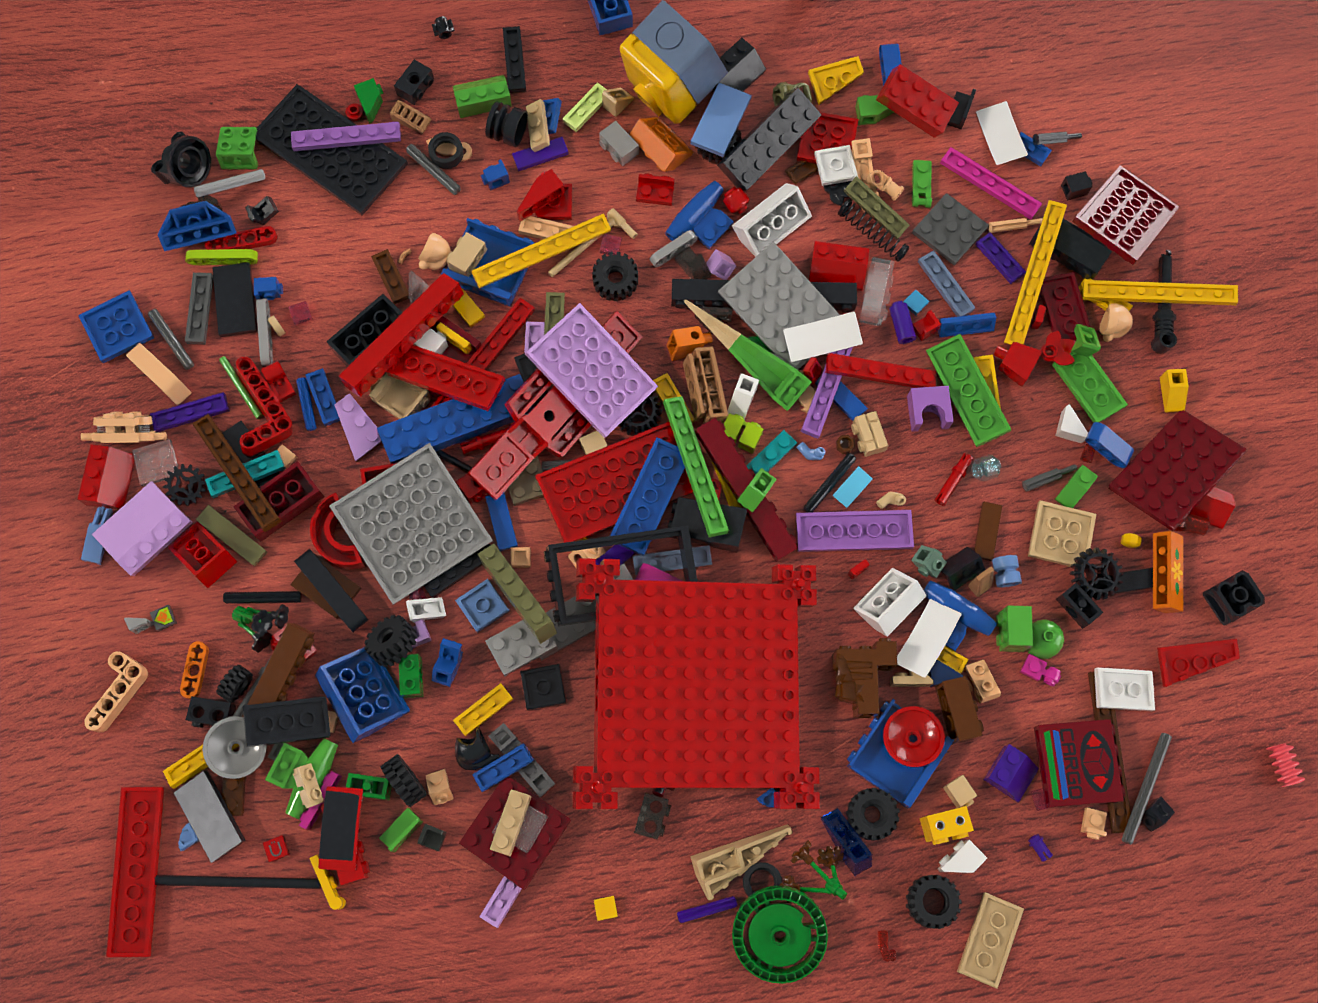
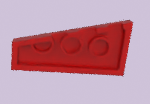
M1237 639L1157 647L1163 687L1240 659Z

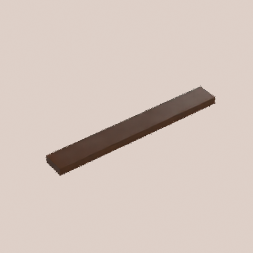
M207 414L192 423L262 530L267 532L282 521L211 416Z
M1089 672L1088 679L1094 720L1111 719V724L1115 727V736L1113 737L1114 743L1118 746L1117 762L1122 769L1120 780L1121 785L1125 789V797H1123L1124 801L1107 803L1111 834L1124 833L1131 811L1115 709L1097 708L1095 672Z

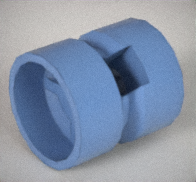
M1006 555L992 559L993 569L997 572L995 575L997 587H1011L1022 583L1021 574L1017 571L1019 563L1016 555Z

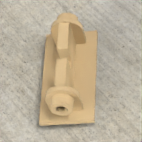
M306 764L293 769L297 788L301 786L304 788V790L299 791L302 805L309 808L323 803L322 792L312 764Z

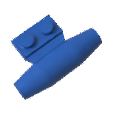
M713 181L699 191L676 215L665 232L666 236L673 241L685 232L693 230L698 240L710 249L734 223L723 211L713 208L724 192L723 187L718 182Z
M931 580L924 588L926 597L929 600L932 599L943 606L961 613L945 645L953 651H956L964 639L967 627L987 636H990L996 627L997 622L985 611L954 590Z

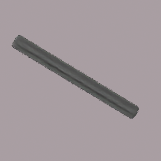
M1161 733L1122 837V841L1126 844L1131 845L1134 842L1172 736L1169 734Z

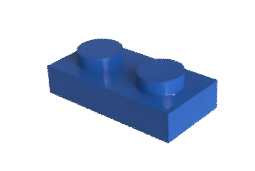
M559 98L543 100L546 110L548 134L556 133L562 101Z
M1021 132L1019 135L1028 153L1024 157L1041 167L1052 150L1042 144L1034 145L1033 139Z

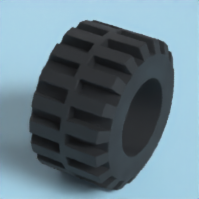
M940 875L922 876L920 879L915 880L912 886H909V893L906 895L908 900L906 908H909V915L914 918L916 923L926 928L941 929L951 925V922L956 921L958 918L956 915L961 912L959 904H962V900L959 899L960 892L955 889L956 885L949 882V879L946 877L943 878ZM929 889H936L943 896L944 906L938 914H929L923 906V896Z

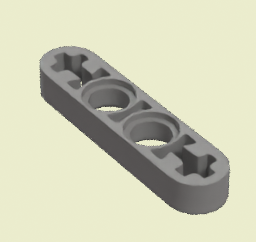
M263 298L256 300L260 361L262 367H266L273 363L271 325L268 321V318H270V307L268 299Z

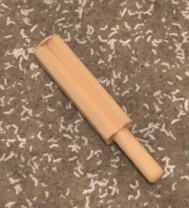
M1021 218L989 222L988 229L991 233L1025 229L1029 225L1041 224L1043 218L1033 220Z

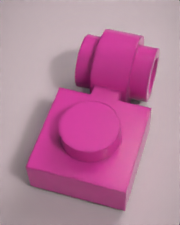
M1028 654L1020 670V673L1036 681H1039L1041 676H1043V682L1050 686L1058 684L1061 678L1060 670L1054 667L1045 669L1047 662L1031 654Z

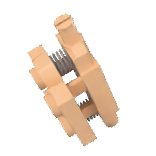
M140 411L124 414L123 412H110L103 414V416L94 417L93 425L97 426V432L81 433V440L101 443H131L166 440L167 434L166 432L141 431L150 430L143 428H150L149 424L153 423L151 416L142 415Z

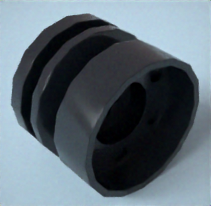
M499 101L495 102L487 118L486 137L489 139L494 138L498 142L503 138V143L513 147L519 146L527 127L528 112L517 107L511 110L510 105H504Z

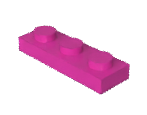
M331 771L330 774L328 773L323 779V786L320 790L324 801L327 786L336 787L342 778L340 774ZM324 802L309 807L301 815L299 826L306 830H311L322 811L321 804H324Z

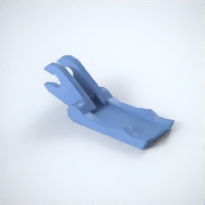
M97 508L93 522H90L88 525L81 556L82 561L101 565L105 548L92 534L112 517L113 509Z

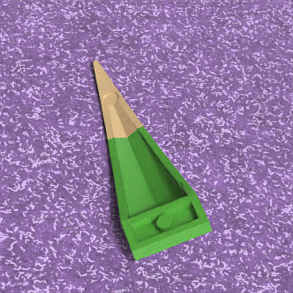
M684 300V303L712 331L755 379L759 380V384L772 399L787 411L812 383L810 379L792 365L691 302Z

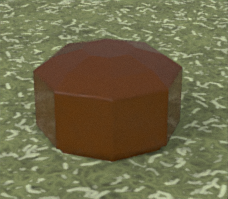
M841 435L836 441V448L842 454L850 453L855 447L854 439L849 435Z

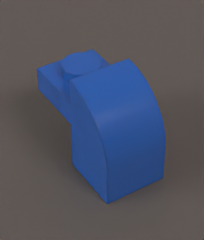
M443 638L440 644L439 657L433 667L431 681L448 687L451 686L462 660V644Z

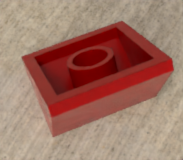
M1214 487L1187 517L1223 529L1236 506L1232 493Z

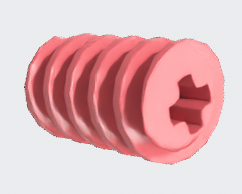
M1286 743L1266 748L1267 751H1273L1269 758L1276 759L1272 766L1279 767L1274 773L1282 775L1277 779L1278 782L1285 783L1281 787L1298 784L1305 780L1304 777L1297 776L1302 772V769H1295L1300 764L1299 761H1292L1297 756L1296 753H1289L1294 748L1293 745H1286Z

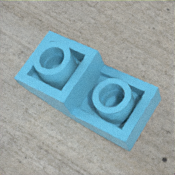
M858 466L832 496L847 508L873 478Z

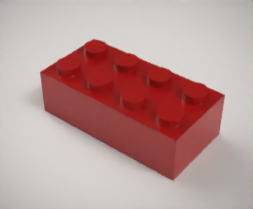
M901 64L892 69L876 101L933 138L944 132L959 103Z

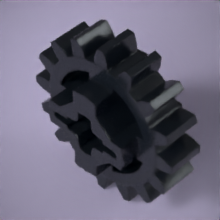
M181 464V469L174 466L173 473L167 472L170 477L163 479L168 482L167 485L163 486V488L169 490L165 495H172V502L178 499V505L185 501L186 506H189L191 500L196 504L197 497L203 498L200 494L201 491H207L203 488V485H206V481H202L205 475L198 474L199 468L193 471V465H189L186 468L184 464ZM182 472H189L195 476L185 477ZM176 477V485L172 487L173 479ZM182 479L190 482L188 490L180 487L183 485ZM198 483V489L196 493H194V486ZM180 492H183V493H185L188 497H187V498H182V497L177 496L176 494H177V493H180Z

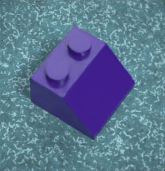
M1008 744L1002 748L983 780L1019 803L1039 768L1026 754Z

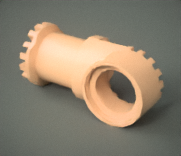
M874 170L867 176V183L870 187L885 191L892 197L893 201L904 190L903 186H898L892 181L891 177H888L881 170ZM874 174L879 176V184L873 182L872 176Z

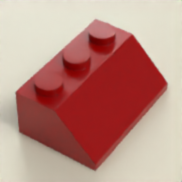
M815 241L812 250L809 281L857 283V290L863 291L870 248Z
M91 444L78 500L86 506L121 509L126 503L136 455L109 446Z

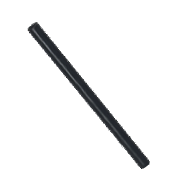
M156 875L155 885L321 889L318 878Z

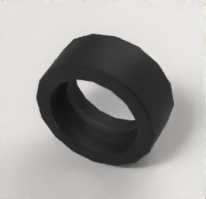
M441 132L430 140L428 152L432 162L439 168L451 169L462 161V143L455 134ZM443 143H451L456 147V153L446 159L437 157L435 150Z
M759 862L750 866L743 876L745 893L748 896L755 893L750 886V879L754 872L758 870L768 871L774 878V886H779L782 883L779 871L773 865L766 862Z

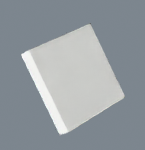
M850 145L815 151L814 155L822 186L852 181L856 176L858 177Z

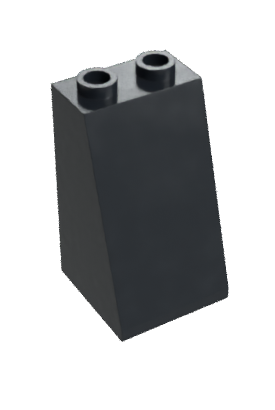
M678 497V501L673 502L671 513H674L673 521L669 520L667 528L688 525L692 543L705 546L710 545L713 548L737 553L747 509L720 504L729 531L727 534L708 537L697 501Z

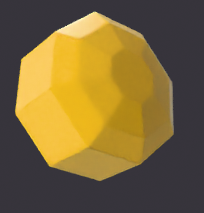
M1126 533L1122 535L1121 544L1128 548H1137L1141 546L1142 538L1136 534Z

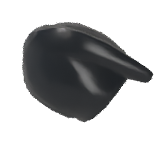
M480 728L476 729V736L474 738H456V761L465 770L483 768L500 758L499 754L494 755L491 753Z

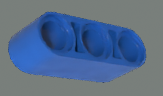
M884 44L879 47L883 86L892 69L899 64L902 65L899 44Z
M1099 422L1092 424L1085 439L1092 448L1113 465L1120 468L1127 467L1134 452V449L1109 427Z

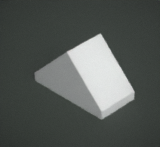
M1069 404L1061 412L1055 436L1083 443L1088 432Z

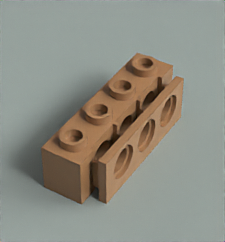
M695 348L691 354L687 355L683 362L695 422L703 417L705 424L716 417L718 421L721 420L724 423L728 417V411L714 348Z

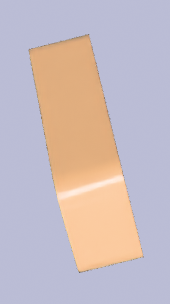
M138 343L126 354L177 406L192 393L141 343Z
M114 652L108 658L109 666L118 672L119 675L86 716L85 726L89 730L95 732L106 731L148 677V671L143 665L122 652ZM123 657L124 661L122 665L118 666V660ZM139 669V674L133 678L134 670ZM126 685L125 692L120 694L121 687ZM113 701V707L108 711L107 705Z

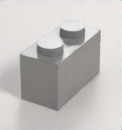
M614 121L599 133L600 146L604 150H608L611 153L612 159L615 162H619L622 166L639 154V145L617 121Z

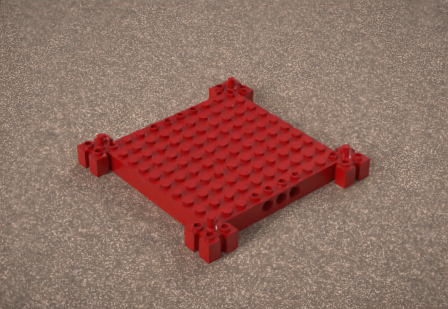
M579 558L576 562V578H582V583L576 585V602H593L596 596L594 773L593 766H573V783H579V791H573V808L593 809V803H597L598 809H618V792L612 791V788H780V792H774V808L796 809L797 803V808L820 809V792H814V784H820L819 767H800L798 607L810 608L817 605V589H811V583L816 582V565H800L794 568L793 571V565L777 564L772 567V583L777 584L615 580L620 576V559H603L600 565H596V559Z

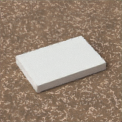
M1113 668L1094 669L1097 708L1155 711L1152 671Z

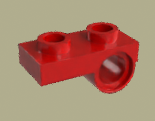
M279 361L261 369L280 403L296 395Z

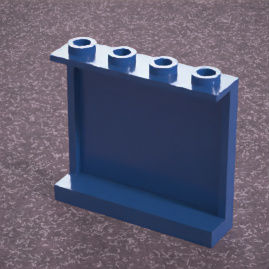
M466 219L467 228L463 236L467 232L485 242L487 248L486 253L476 268L534 244L529 238L518 237L513 232L502 231L494 225L488 226L478 219ZM443 268L441 275L445 273L459 282L464 290L511 307L528 268L480 289L472 273L467 277L449 268Z
M892 699L890 702H884L879 710L882 714L878 719L875 717L869 725V728H871L868 735L865 733L858 741L860 747L857 751L853 750L848 756L847 760L849 763L847 767L879 790L882 789L885 790V793L891 794L892 799L908 809L911 808L954 740L946 736L941 753L933 762L926 766L908 767L898 763L887 752L883 740V732L887 720L894 712L902 708L895 703V699ZM912 735L909 737V740L916 742L917 738Z

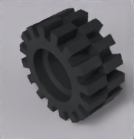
M239 664L234 666L233 669L228 671V674L224 675V679L220 681L221 684L218 685L216 690L217 694L229 703L235 702L248 689V686L251 684L250 681L253 680V674Z

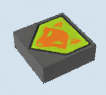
M170 605L150 612L157 631L177 624Z

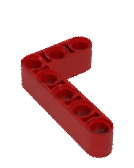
M240 357L236 361L238 377L268 421L243 434L240 438L242 453L246 456H254L289 438L293 433L290 417L254 362L249 357ZM243 367H249L247 370H242ZM254 381L259 382L258 384H255V385H254V384H251V383L254 382ZM262 396H268L267 399H261ZM278 411L276 414H271L270 412ZM282 425L288 426L286 429L279 428ZM264 434H270V435H271V436L268 437V438L262 437ZM247 443H253V444H254V445H252V446H250V447L245 446V444H247Z

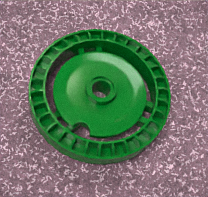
M770 886L751 894L737 910L732 928L735 953L742 965L754 976L771 983H791L806 977L819 965L827 948V925L821 909L806 893L788 886ZM786 900L793 902L806 910L813 922L802 923L804 914L794 906L784 903L771 904L770 901ZM763 903H765L766 906L763 907L762 909H760V908L758 907V906L762 905ZM754 910L756 914L749 926V942L757 959L748 951L743 937L745 923ZM811 929H816V935H811ZM777 931H783L785 936L777 938L774 934ZM815 941L810 954L799 964L789 968H772L773 966H789L798 962L808 951L810 943Z

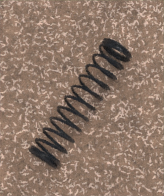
M848 199L839 209L838 215L840 217H844L846 215L845 221L851 220V226L857 224L856 230H861L863 228L862 235L868 233V239H872L874 237V244L880 241L879 248H883L885 246L884 252L887 253L891 251L890 257H894L895 255H897L895 257V261L899 262L908 252L910 247L905 243L898 252L891 256L894 248L900 242V239L895 243L894 246H892L889 250L886 251L888 244L895 236L894 234L883 246L880 247L882 240L888 234L889 230H887L886 233L878 241L875 242L878 233L884 227L882 225L880 229L872 237L869 238L872 229L877 225L878 221H876L867 232L863 233L865 227L871 221L872 217H870L868 221L861 228L858 229L861 220L866 216L867 212H865L862 215L860 220H858L855 224H852L855 216L860 212L861 208L857 210L853 217L847 220L849 212L856 205V203H854L851 206L852 200Z

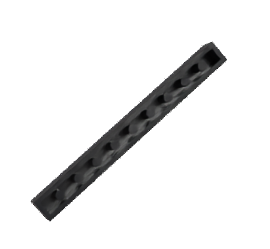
M672 279L671 307L686 308L688 306L684 303V300H687L700 309L704 307H712L717 310L731 308L718 293V290L730 280ZM811 282L835 310H841L842 312L855 311L857 305V283Z

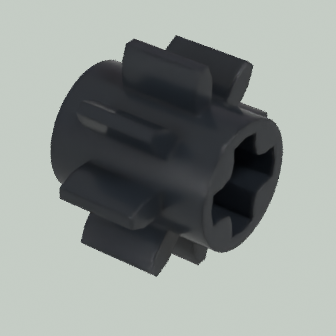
M444 16L436 18L435 24H432L435 37L439 35L440 39L451 37V32L455 31L452 20H447Z

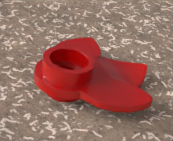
M1054 331L1047 336L1046 344L1042 346L1040 356L1045 361H1054L1061 366L1070 365L1075 362L1070 353L1076 341L1061 339L1060 332ZM1046 351H1051L1053 355H1047Z

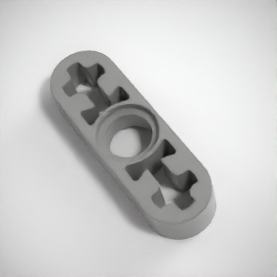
M689 230L656 251L649 260L655 268L660 267L692 246L698 237L692 230Z

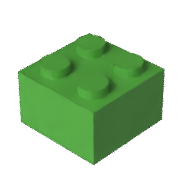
M1008 605L996 615V626L999 627L996 644L999 646V652H1024L1033 646L1032 606Z

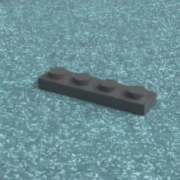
M193 273L185 342L187 344L206 345L213 286L212 273Z

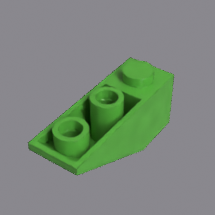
M878 95L858 97L855 105L858 125L876 124L894 112L876 101Z

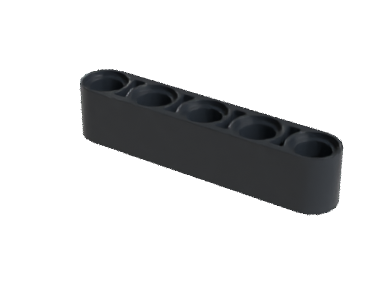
M310 548L294 560L353 633L369 620Z

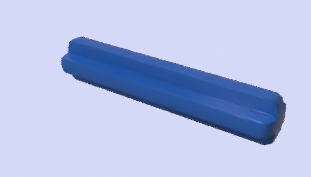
M305 377L298 378L296 382L305 428L307 431L316 430L317 427L307 379Z

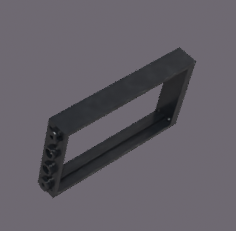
M688 525L548 545L543 553L544 561L549 565L547 580L552 584L550 599L551 602H555L556 610H553L554 622H558L559 627L596 621V612L566 616L557 553L677 536L685 581L698 582Z

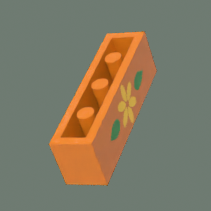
M1173 531L1153 533V609L1163 613L1183 612V536Z

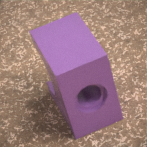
M949 386L910 389L907 401L911 432L920 429L923 423L922 413L925 412L935 413L941 421V428L949 429L953 423Z

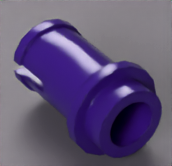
M1035 834L1028 839L1029 846L1033 847L1042 862L1047 860L1043 851L1048 858L1053 856L1043 842V836Z

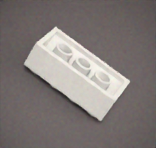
M786 183L734 223L732 227L739 240L756 257L773 241L775 244H778L811 218L812 214L799 187Z

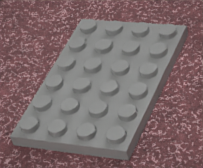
M774 241L718 290L721 297L768 349L797 370L810 358L791 362L783 330L839 316V313Z

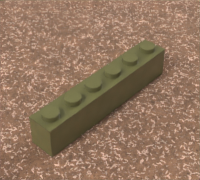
M492 544L478 553L484 568L539 643L542 644L557 634L552 620L496 545Z

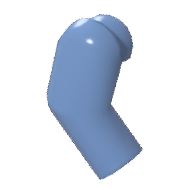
M804 442L797 446V449L807 460H821L825 455V450L822 447L810 449Z

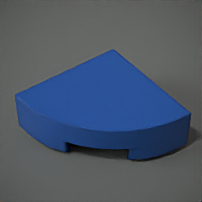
M770 788L759 796L757 801L764 806L766 805V807L774 808V792L776 790Z

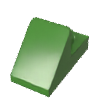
M1077 324L1074 329L1077 340L1071 352L1083 356H1090L1098 352L1101 346L1095 328Z

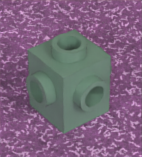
M921 545L911 560L919 568L918 572L925 577L929 575L937 578L947 563L939 550Z

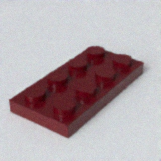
M1070 272L1044 277L1040 294L1043 304L1046 306V314L1051 331H1059L1061 339L1076 341L1077 338L1074 332L1076 325L1091 326L1075 274Z

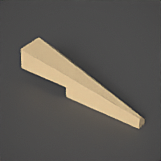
M784 825L690 856L695 875L707 899L712 900L718 891L728 887V883L735 877L741 876L750 866L763 858V854L770 848H775L782 838L792 834L791 827Z

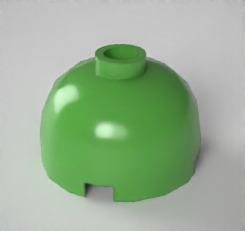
M1046 619L1033 622V646L1027 649V652L1042 660L1050 659L1057 655L1062 649L1065 640L1060 626Z

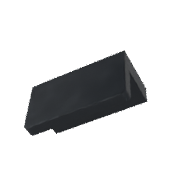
M973 89L970 95L956 91L954 99L959 103L947 125L962 130L976 89Z
M966 547L946 560L947 563L941 570V573L946 576L950 588L955 591L986 569L981 556L969 547Z

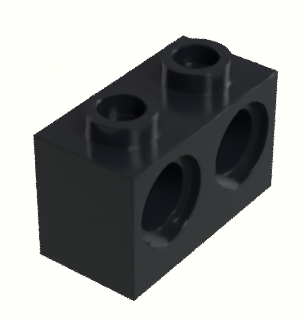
M191 696L185 720L192 722L191 726L203 728L204 725L212 727L218 722L216 717L219 712L223 711V719L233 717L236 705ZM203 708L204 715L198 718L197 712Z

